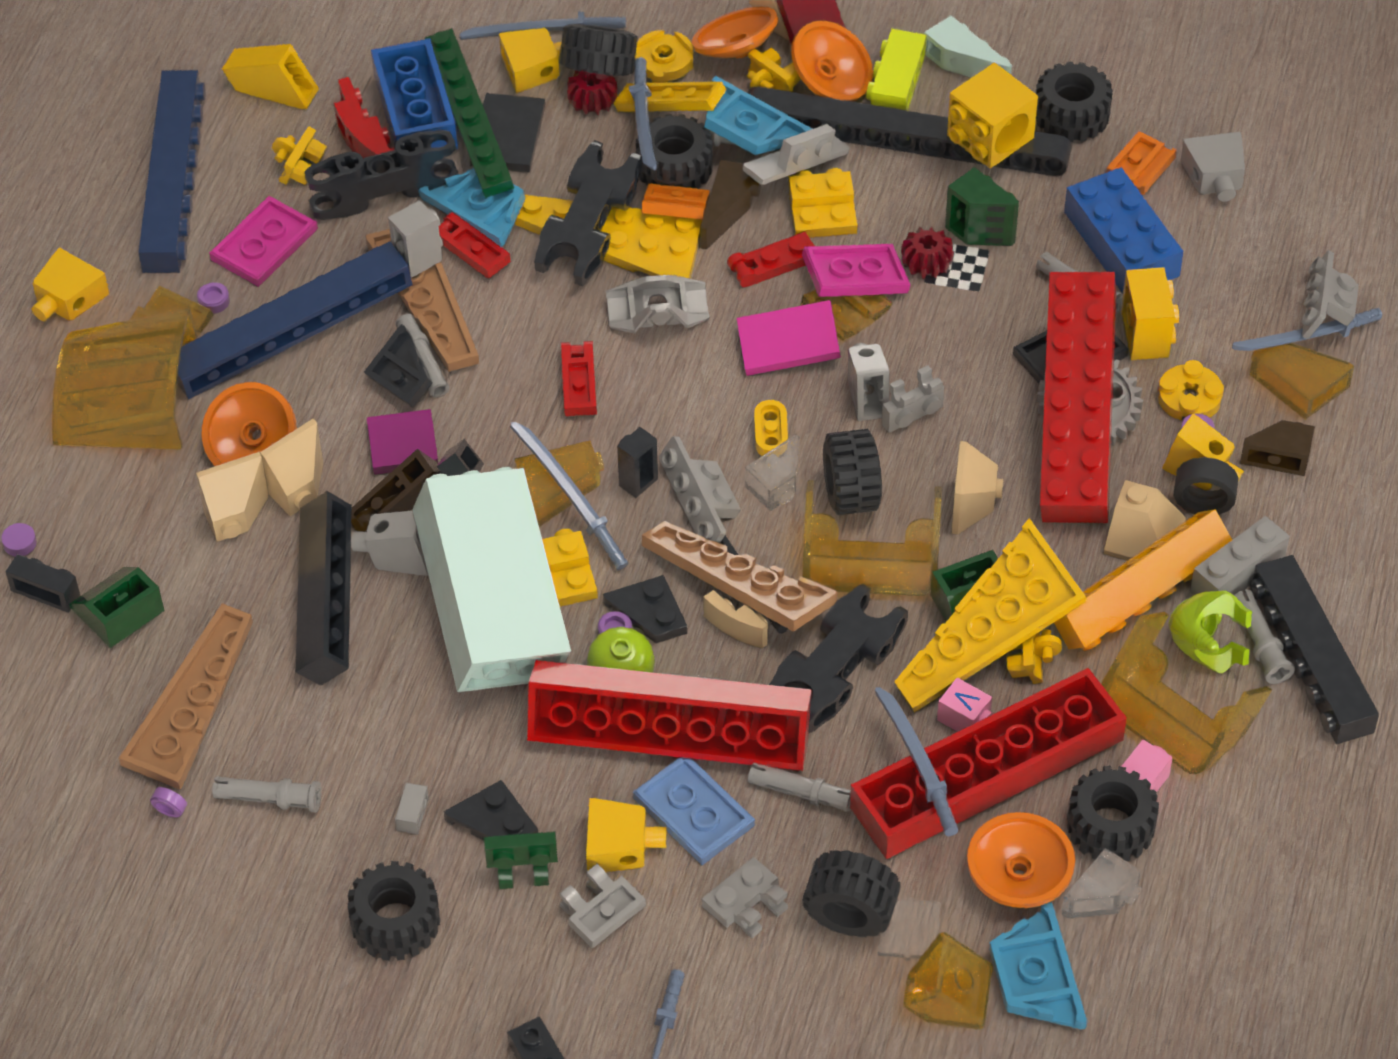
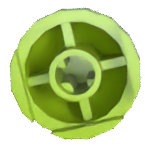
M620 626L607 629L595 638L589 648L587 666L654 672L655 658L652 646L643 634L635 629Z

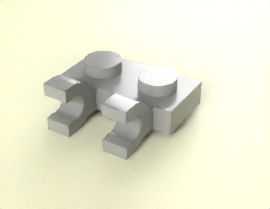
M929 365L917 370L918 387L907 393L905 392V383L902 379L890 383L891 400L883 404L882 425L888 433L898 428H905L913 421L927 414H933L943 407L944 385L940 378H932V369Z
M753 857L702 898V907L726 928L733 922H736L749 937L753 938L762 931V926L757 922L761 919V914L753 906L761 900L772 913L779 917L788 909V904L783 901L787 898V892L779 887L778 877Z
M598 864L587 871V876L590 880L586 882V886L597 894L591 901L587 903L572 885L560 893V897L563 899L560 902V907L570 915L568 925L592 949L646 906V899L623 876L613 881Z

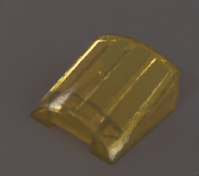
M190 308L69 332L62 344L55 374L52 407L53 444L182 449L183 443L175 418L180 354L182 345H186L198 338Z

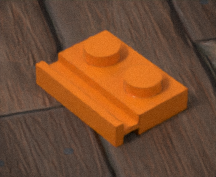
M1138 131L1108 165L1106 173L1122 167L1136 188L1144 195L1174 161L1177 149L1172 148L1170 150L1165 147V143Z
M648 184L644 200L642 201V213L703 220L710 197V190Z

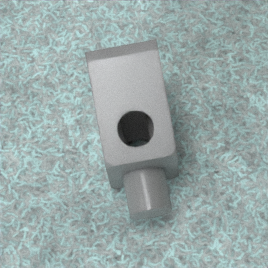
M1241 132L1183 139L1180 160L1198 193H1216L1218 199L1222 202L1232 200L1236 196L1235 190L1242 188L1245 173Z
M857 343L848 349V383L857 421L882 418L883 404L889 401V368L879 344L867 345L866 343ZM866 384L873 386L874 392L872 394L866 395L865 392H868Z
M413 511L374 514L370 518L367 532H353L351 538L352 550L355 552H369L375 568L428 576Z

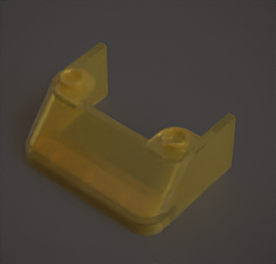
M808 480L802 576L837 592H851L858 585L864 584L871 588L870 594L925 596L931 593L932 572L938 570L941 487L935 486L933 519L919 518L912 521L906 529L905 543L838 540L839 526L831 515L813 513L814 480Z
M1159 612L1140 616L1101 685L1127 717L1125 726L1142 740L1163 748L1167 754L1173 757L1172 762L1189 774L1205 772L1247 733L1272 689L1264 686L1244 691L1236 705L1221 708L1214 719H1211L1161 682L1168 670V659L1166 654L1153 643L1169 615L1166 612Z

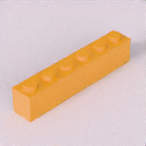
M1216 509L1196 513L1085 589L1083 593L1087 601L1054 622L1068 649L1083 648L1084 651L1094 648L1102 642L1100 639L1102 635L1107 632L1113 633L1120 630L1127 624L1125 619L1131 615L1137 616L1152 607L1151 601L1157 597L1159 599L1164 598L1177 590L1175 585L1180 581L1191 580L1195 567L1232 541Z

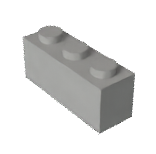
M1264 516L1194 568L1190 593L1196 595L1202 592L1228 591L1235 595L1239 591L1243 592L1250 586V581L1253 580L1256 565L1286 557L1290 536L1267 516Z

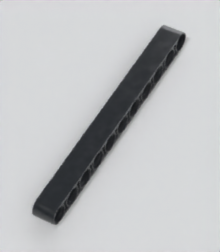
M752 87L747 91L748 94L812 129L828 124L836 130L834 136L842 142L985 165L981 161L974 159L971 153L959 144H955L947 136L948 117L765 87ZM1035 131L1034 139L994 167L1048 176H1061L1066 173L1072 143L1064 136Z

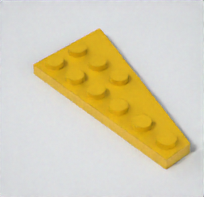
M525 195L526 199L516 218L515 225L540 235L548 217L555 215L565 218L573 200ZM612 207L601 230L611 235L610 245L603 261L633 273L641 271L651 276L677 275L691 279L703 220L642 213L640 208L629 207L624 211Z
M1030 518L1022 526V530L1012 542L1010 541L1002 550L1003 554L993 566L987 568L955 607V612L945 624L942 623L936 630L935 636L928 645L917 653L894 681L914 713L943 695L956 678L963 681L1087 601L1082 590Z

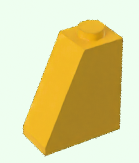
M291 44L235 48L222 67L223 72L237 92L299 109H307L319 90V87Z

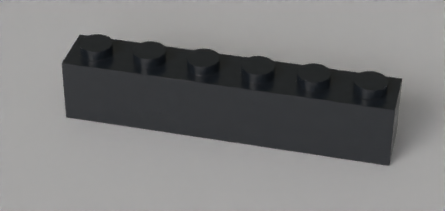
M328 491L300 508L295 672L319 685H323L349 669L352 505Z
M1294 555L1256 565L1253 580L1250 581L1251 591L1255 599H1260L1264 607L1266 621L1270 626L1273 625L1277 631L1278 639L1282 641L1284 646L1283 651L1288 652L1295 669V676L1298 679L1301 678L1304 682L1308 700L1312 706L1316 705L1325 732L1332 735L1336 744L1373 734L1379 713Z

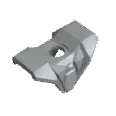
M658 275L635 278L606 291L609 327L614 330L636 333L639 328L653 327L654 324L658 326L665 323L667 325L682 323L686 328H690L707 321L710 317L707 308L706 282L677 275ZM653 296H662L667 302L648 305L649 300Z

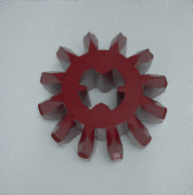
M575 70L574 75L568 78L567 99L575 111L583 110L585 115L589 112H595L599 115L600 110L609 111L611 104H614L617 99V81L612 75Z
M932 226L929 230H923L919 227L916 233L908 232L906 240H903L901 245L903 267L909 268L911 275L920 273L923 279L927 274H931L936 278L939 272L947 273L949 265L954 260L952 238L946 237L944 230L935 232Z

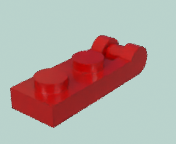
M454 212L446 215L443 218V222L438 226L443 246L488 279L511 262L509 252Z
M802 232L745 254L741 252L734 253L727 259V265L732 272L737 273L736 279L742 287H749L806 266L802 257L804 247H813L815 245L807 233Z
M583 341V345H571L570 342L561 343L565 416L597 415L593 341Z

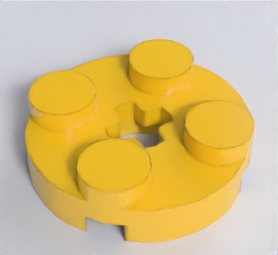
M656 30L645 34L637 42L635 60L639 57L646 59V77L650 78L653 83H668V81L684 76L694 67L693 45L685 35L674 31V35L664 34V30ZM662 53V54L665 55V56H666V55H670V56L663 58V57H659V54Z
M1189 360L1185 364L1170 368L1160 378L1158 387L1159 404L1168 415L1175 419L1182 420V416L1187 417L1191 414H1203L1211 418L1220 408L1224 385L1219 377L1210 369L1203 367L1201 362ZM1190 389L1196 391L1197 395L1194 396L1191 393L1185 395L1184 393L1185 390Z

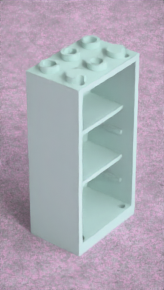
M502 467L492 472L483 473L472 470L462 475L447 476L446 474H436L426 478L412 510L457 692L529 683L536 660L565 663L571 653V648L524 468L512 469L510 467Z

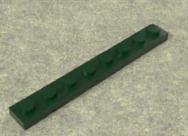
M453 28L424 37L431 41L453 116L485 198L514 189L512 178Z

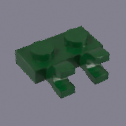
M556 831L484 837L487 868H498L499 889L514 888L512 866L533 865L535 886L549 885L548 863L558 862Z

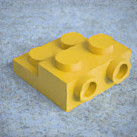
M831 168L825 173L812 174L810 171L802 170L797 172L795 176H789V199L795 235L806 232L809 238L857 234L858 224L850 171L843 172L839 168Z
M566 528L557 531L553 537L542 539L559 606L597 599L598 590L590 568L589 555L582 532H573L571 529Z

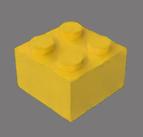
M1164 267L1126 270L1121 315L1131 360L1168 358L1171 344L1176 343L1174 324L1179 323V309L1177 304H1172L1171 299L1174 296L1172 280H1167Z

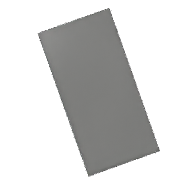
M411 783L405 784L395 818L397 831L412 834L419 833L429 799L427 786Z

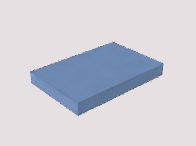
M679 757L633 791V799L640 806L646 808V811L662 827H667V832L701 865H704L755 826V819L691 758Z

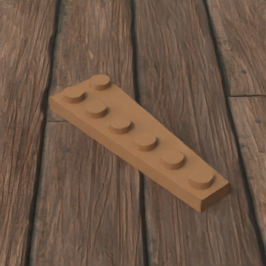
M390 229L365 235L366 244L370 251L391 241ZM439 262L412 277L413 285L398 292V295L412 316L415 317L422 332L428 337L430 344L448 372L479 364L477 350L442 263Z
M666 521L642 534L643 547L793 632L837 602L838 592L804 577L799 578L798 581L784 575V569L774 565L768 569L756 564V558L752 556L728 553L727 546L707 540L703 536Z
M223 603L221 604L120 755L119 761L121 766L179 790L182 788L253 624L251 614Z

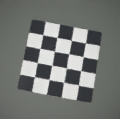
M953 244L954 260L949 265L947 273L939 272L936 278L931 274L925 276L924 283L979 292L990 250Z

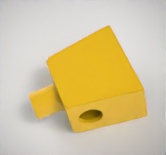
M539 28L499 33L500 55L515 93L547 83L560 76L559 57L561 42L553 43L547 29Z
M59 247L33 281L37 303L32 306L31 310L41 321H46L53 313L66 320H74L109 294L105 273Z
M1195 414L1191 415L1177 434L1162 467L1163 470L1176 476L1177 469L1183 462L1193 458L1207 457L1229 464L1235 469L1239 480L1244 473V470L1229 462L1235 449L1234 444ZM1210 483L1193 484L1203 490H1210L1213 486Z
M589 798L586 849L587 871L596 864L605 872L642 868L645 865V848H666L667 827L646 826V808L643 806Z

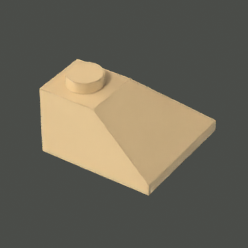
M311 419L260 452L268 494L290 517L318 496L323 456L318 425L314 419Z
M960 441L951 534H960L994 511L995 498L1002 499L1003 479L997 478L998 465L965 441Z
M260 452L196 473L204 513L217 542L248 532L269 497Z
M1125 480L1115 506L1104 554L1128 561L1185 522L1186 517L1157 488Z

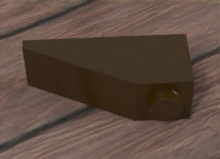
M720 160L700 228L701 249H708L750 210L753 198L759 197L761 184L743 171L744 163Z
M416 449L352 507L351 523L356 531L367 532L370 518L374 514L413 511L412 509L426 478H430L440 471L437 468L438 463L421 450Z

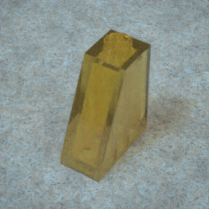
M1289 343L1255 350L1251 355L1252 362L1249 375L1306 420L1350 387L1354 366L1349 362Z
M590 440L548 450L584 496L600 485V471H604V463L601 453L594 452ZM534 454L514 458L515 469L524 468L539 527L572 505V502Z

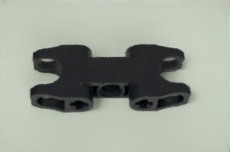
M446 130L417 132L401 137L396 142V149L367 158H363L356 152H345L311 165L305 170L304 175L309 189L319 192L308 200L313 217L320 220L345 218L364 212L368 208L369 200L400 191L407 197L415 198L420 197L418 190L424 186H428V189L432 190L446 185V178L459 175L454 161L444 158L450 156L456 150V143L451 132ZM437 140L447 142L442 147H431V144ZM443 169L451 172L444 177L434 174V172ZM318 173H326L330 176L323 180L313 179V176ZM321 203H334L331 208L326 210L317 208Z
M594 140L588 146L585 152L577 159L568 179L567 192L576 194L565 218L550 215L540 233V241L534 260L535 271L545 273L554 260L560 257H571L577 260L573 273L575 277L574 284L584 286L594 272L601 266L610 245L611 235L601 230L612 207L626 211L636 194L642 168L641 155L632 153L624 165L619 168L608 169L601 166L604 154L602 149L603 143Z
M864 584L858 585L851 592L839 598L829 609L820 626L821 632L827 636L809 657L797 650L792 651L779 665L775 676L769 683V685L812 690L809 733L817 730L825 722L834 718L847 703L853 691V684L846 679L864 658L876 665L881 664L894 650L896 642L908 622V610L901 606L894 608L884 617L875 618L866 615L864 611L871 600V588Z

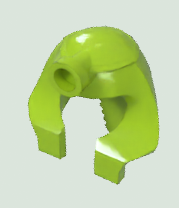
M1228 591L1202 592L1184 600L1171 614L1168 623L1174 643L1193 660L1217 673H1224L1235 663L1242 666L1249 664L1248 648L1232 641L1228 645L1219 648L1217 641L1213 640L1212 637L1217 629V625L1221 623L1223 613L1241 626L1251 627L1252 611L1247 609L1237 597Z

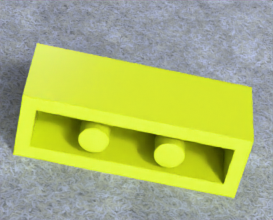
M891 29L888 40H883L881 44L880 57L882 59L875 62L873 71L875 81L869 82L867 87L866 100H871L870 105L909 110L926 56L927 35Z

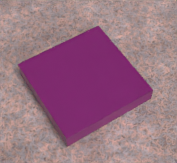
M431 409L367 417L374 475L391 473L416 449L421 450L438 463Z

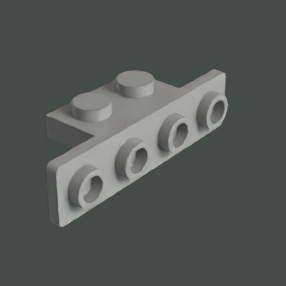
M826 124L784 139L781 151L744 163L743 171L756 182L767 184L846 155L849 152V147L834 136L836 130Z
M1330 250L1322 258L1318 256L1308 270V273L1311 275L1306 286L1308 290V296L1304 301L1306 311L1301 320V323L1304 324L1302 337L1307 340L1325 320L1326 314L1346 326L1355 318L1359 284L1348 274L1339 273L1332 268L1334 253Z
M672 436L659 455V460L695 534L703 536L707 540L720 543L726 535V530L720 518L735 519L741 509L717 461L690 459L680 437Z

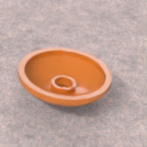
M759 6L723 15L709 22L695 33L692 38L693 48L697 53L707 57L722 59L744 58L748 56L751 50L762 45L772 34L778 23L777 13L773 8Z
M815 21L805 25L794 37L791 47L792 61L800 79L812 92L820 97L851 102L858 100L867 92L868 84L873 80V65L865 46L852 32L833 22Z
M244 382L225 389L212 401L202 423V443L209 460L214 466H218L265 450L296 430L297 425L290 403L279 391L266 384ZM256 430H260V437L254 440L253 433Z
M1013 812L988 820L975 832L968 848L967 865L973 882L987 897L1006 906L1031 908L1049 903L1065 891L1073 877L1075 853L1068 836L1052 821L1031 813ZM1020 870L1023 871L1025 874L1020 875L1014 872Z

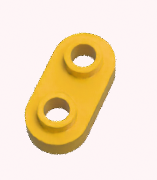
M762 401L754 410L755 448L762 457L768 459L779 458L788 449L787 410L779 401Z

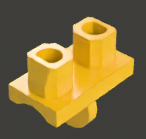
M772 48L763 53L756 49L748 53V57L751 59L747 78L751 80L750 88L765 87L793 92V87L801 80L793 63L781 68V57Z
M308 126L297 145H295L296 139L292 135H288L287 138L279 137L275 139L272 144L273 152L276 154L275 160L279 163L287 160L284 165L285 170L278 181L287 185L289 180L293 179L304 185L307 184L304 172L311 165L302 159L305 157L314 163H318L323 158L327 146L314 139L315 129Z
M1044 629L1012 649L1011 651L1023 649V653L1007 657V668L1012 678L1029 676L1033 684L1043 683L1042 658L1045 663L1053 661V656L1059 654L1062 650L1060 638L1051 635V630Z

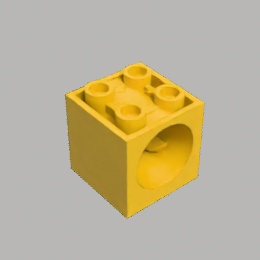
M994 62L950 92L947 136L955 144H959L971 153L974 159L981 161L991 169L1034 139L1038 95Z

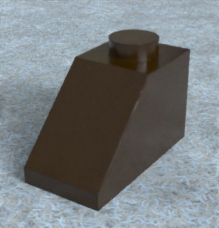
M1281 420L1245 438L1240 464L1305 476L1315 426Z

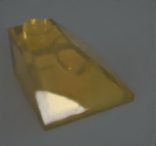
M946 932L939 933L907 975L903 1007L928 1023L971 1029L985 1028L993 964Z

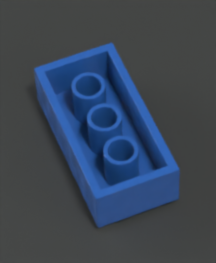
M430 39L371 50L374 78L394 147L396 142L406 135L417 132L446 130L451 132L456 143V149H458L456 123ZM437 140L431 144V147H442L447 142Z
M1122 167L1067 187L1064 213L1107 272H1115V282L1122 294L1126 270L1164 267L1167 280L1180 276L1184 251Z

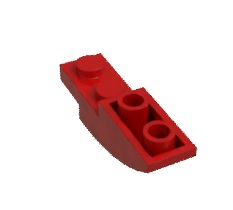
M350 77L338 79L340 102L334 103L336 124L352 152L367 158L395 150L388 147L390 137L387 127L380 126L377 116L369 117L366 108L361 109L360 105H363L359 87L353 88Z

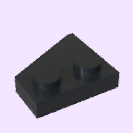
M402 324L364 371L370 379L412 408H414L433 383L410 331Z
M664 575L603 594V602L606 607L610 609L613 606L619 612L626 614L630 618L632 626L641 629L644 635L654 643H660L688 634L687 624Z
M502 780L444 811V818L447 823L453 825L456 822L470 829L471 835L481 840H484V837L539 833L536 825Z

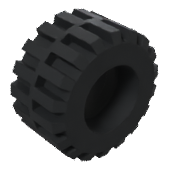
M584 24L566 25L563 27L559 63L566 68L589 73L613 76L633 74L638 36L629 31Z
M1066 62V65L1059 63L1054 65V69L1048 68L1045 70L1044 75H1040L1036 85V94L1038 95L1036 120L1039 128H1044V133L1064 136L1070 142H1074V140L1082 142L1086 141L1087 137L1092 139L1097 137L1098 132H1103L1106 129V124L1109 123L1113 89H1111L1112 84L1110 80L1106 79L1107 75L1104 72H1097L1098 68L1094 66L1088 67L1086 63L1079 62V64Z
M666 114L664 118L660 116L653 118V122H649L657 169L655 171L644 165L642 160L639 176L641 182L646 183V187H648V184H659L695 189L701 188V184H706L709 180V175L713 171V140L710 131H706L703 123H697L696 118L690 117L688 119L682 114L678 116ZM637 134L636 154L641 155L639 139Z
M868 429L827 433L823 444V468L828 499L835 514L846 515L877 511L882 499V477L878 450L871 432Z
M1103 766V771L1099 772L1095 768L1089 771L1088 777L1082 775L1078 779V784L1072 788L1067 816L1068 833H1071V840L1074 845L1080 844L1079 851L1085 855L1088 852L1092 853V859L1097 861L1100 858H1106L1107 863H1115V859H1120L1123 863L1130 860V855L1137 858L1142 854L1143 848L1148 849L1152 838H1154L1159 811L1157 793L1155 789L1150 790L1151 783L1147 779L1140 780V773L1134 770L1128 773L1126 772V767L1118 766V770H1112L1111 766ZM1104 808H1114L1124 812L1129 818L1119 821L1108 820L1100 816L1096 811Z
M848 850L824 852L814 862L802 899L804 902L803 907L808 911V915L812 919L817 920V923L834 932L848 936L874 937L879 935V933H884L887 927H889L901 883L898 881V876L891 872V868L866 854Z
M391 861L389 866H384L383 862L375 864L376 869L371 871L367 868L363 871V879L356 878L352 883L353 889L348 892L349 903H347L353 937L357 939V944L361 949L367 947L368 954L373 957L378 953L381 954L382 960L389 961L390 956H396L397 961L404 960V955L409 953L414 957L419 954V948L423 947L426 949L431 944L430 937L435 938L438 933L437 925H440V912L434 882L431 877L426 878V872L421 868L414 871V865L408 862L404 866H399V861ZM400 903L411 907L406 914L396 918H385L376 914L381 908L390 904Z

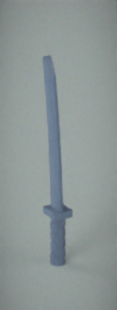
M578 12V18L541 20L473 27L459 35L461 40L497 36L502 32L545 28L548 31H559L569 24L626 29V17H585L584 12Z
M639 57L635 60L634 85L629 86V91L635 100L636 124L644 165L655 171L657 164L652 146L647 97H651V91L646 85L647 61L645 58Z
M1374 308L1355 314V318L1348 326L1336 319L1323 323L1309 339L1339 332L1343 337H1347L1350 334V330L1354 327L1372 323L1375 320H1381L1382 312L1379 308ZM1303 329L1234 342L1232 349L1252 351L1306 340V338L1302 337Z
M511 422L510 428L545 467L587 523L586 531L589 536L595 534L598 537L597 539L603 545L604 550L608 553L617 570L626 567L629 564L628 561L624 558L623 553L619 550L618 545L605 527L608 522L606 517L602 516L599 518L575 483L534 433L519 423Z
M877 687L875 694L904 741L926 786L927 802H934L933 804L937 810L936 812L940 818L945 835L953 836L957 834L958 827L955 824V819L946 799L947 785L945 780L939 781L922 744L894 696Z
M675 969L671 971L665 991L666 994L663 999L664 1002L661 1008L657 1009L654 1025H658L660 1028L652 1059H659L666 1029H674L677 1017L675 1012L676 1004L678 1003V995H680L685 976L680 970Z

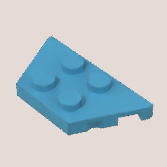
M717 76L713 78L712 82H722L726 91L713 111H707L704 127L754 155L777 150L782 147L784 139L812 130L807 125Z
M474 168L467 170L463 174L446 178V185L429 190L428 186H424L418 190L422 200L447 215L450 212H454L501 247L505 244L526 199L523 189L514 185V189L485 198Z
M1052 901L1042 905L1041 911L1028 920L1023 918L1013 926L1011 931L1002 933L990 942L989 951L1007 1012L1077 1029H1086L1087 1018Z

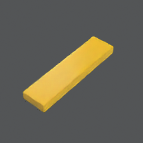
M722 82L646 83L651 91V97H647L648 111H713L725 93L726 88ZM627 83L615 100L614 106L618 112H635V100L629 91V86L634 85V83Z

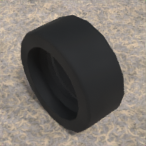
M1207 457L1193 458L1183 462L1177 469L1173 496L1176 503L1188 512L1196 514L1216 509L1218 515L1229 511L1235 505L1239 477L1235 469L1223 461ZM1210 483L1221 489L1206 491L1191 486V484Z

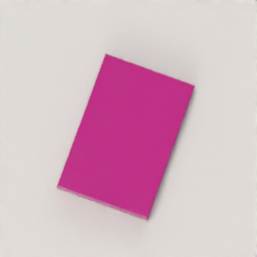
M268 196L209 252L210 259L259 287L318 230L317 222L275 198Z
M893 244L804 247L802 257L819 297L909 293L910 282Z
M830 300L737 318L746 376L841 358Z

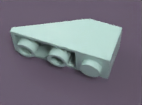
M949 16L924 32L927 35L926 56L943 70L972 78L995 62L1011 74L1012 64H1010L1008 59L999 55L986 41L978 38L965 24L960 23L953 16Z

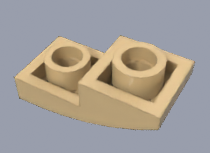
M715 590L703 597L704 617L714 626L746 644L759 648H764L767 645L768 623L759 612L755 613L747 605H743L736 610L730 600L727 598L723 599Z

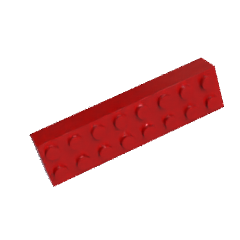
M1050 272L1040 490V510L1043 523H1109L1116 311L1115 272Z
M536 660L528 686L527 741L746 765L757 763L768 767L803 771L808 747L812 690Z
M1086 668L924 748L939 781L945 780L947 785L946 799L955 819V824H958L1123 741L1127 717L1091 670ZM911 755L850 786V809L886 859L944 831L940 818L937 815V810L934 807V802H927L926 786Z

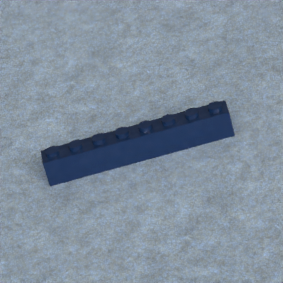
M198 70L161 71L138 250L142 273H180L181 260L187 259V244L184 241V237H189L190 223L187 213H192L193 206L192 196L189 195L190 190H195V174L192 172V168H197L198 153L195 145H200V127H197V125L203 122V107L200 101H205L206 97L205 83L200 82Z
M391 241L375 247L371 251L345 262L334 270L320 275L314 280L296 289H292L286 294L262 304L259 308L235 318L231 322L211 332H207L194 341L166 354L171 374L189 400L412 286L408 264Z

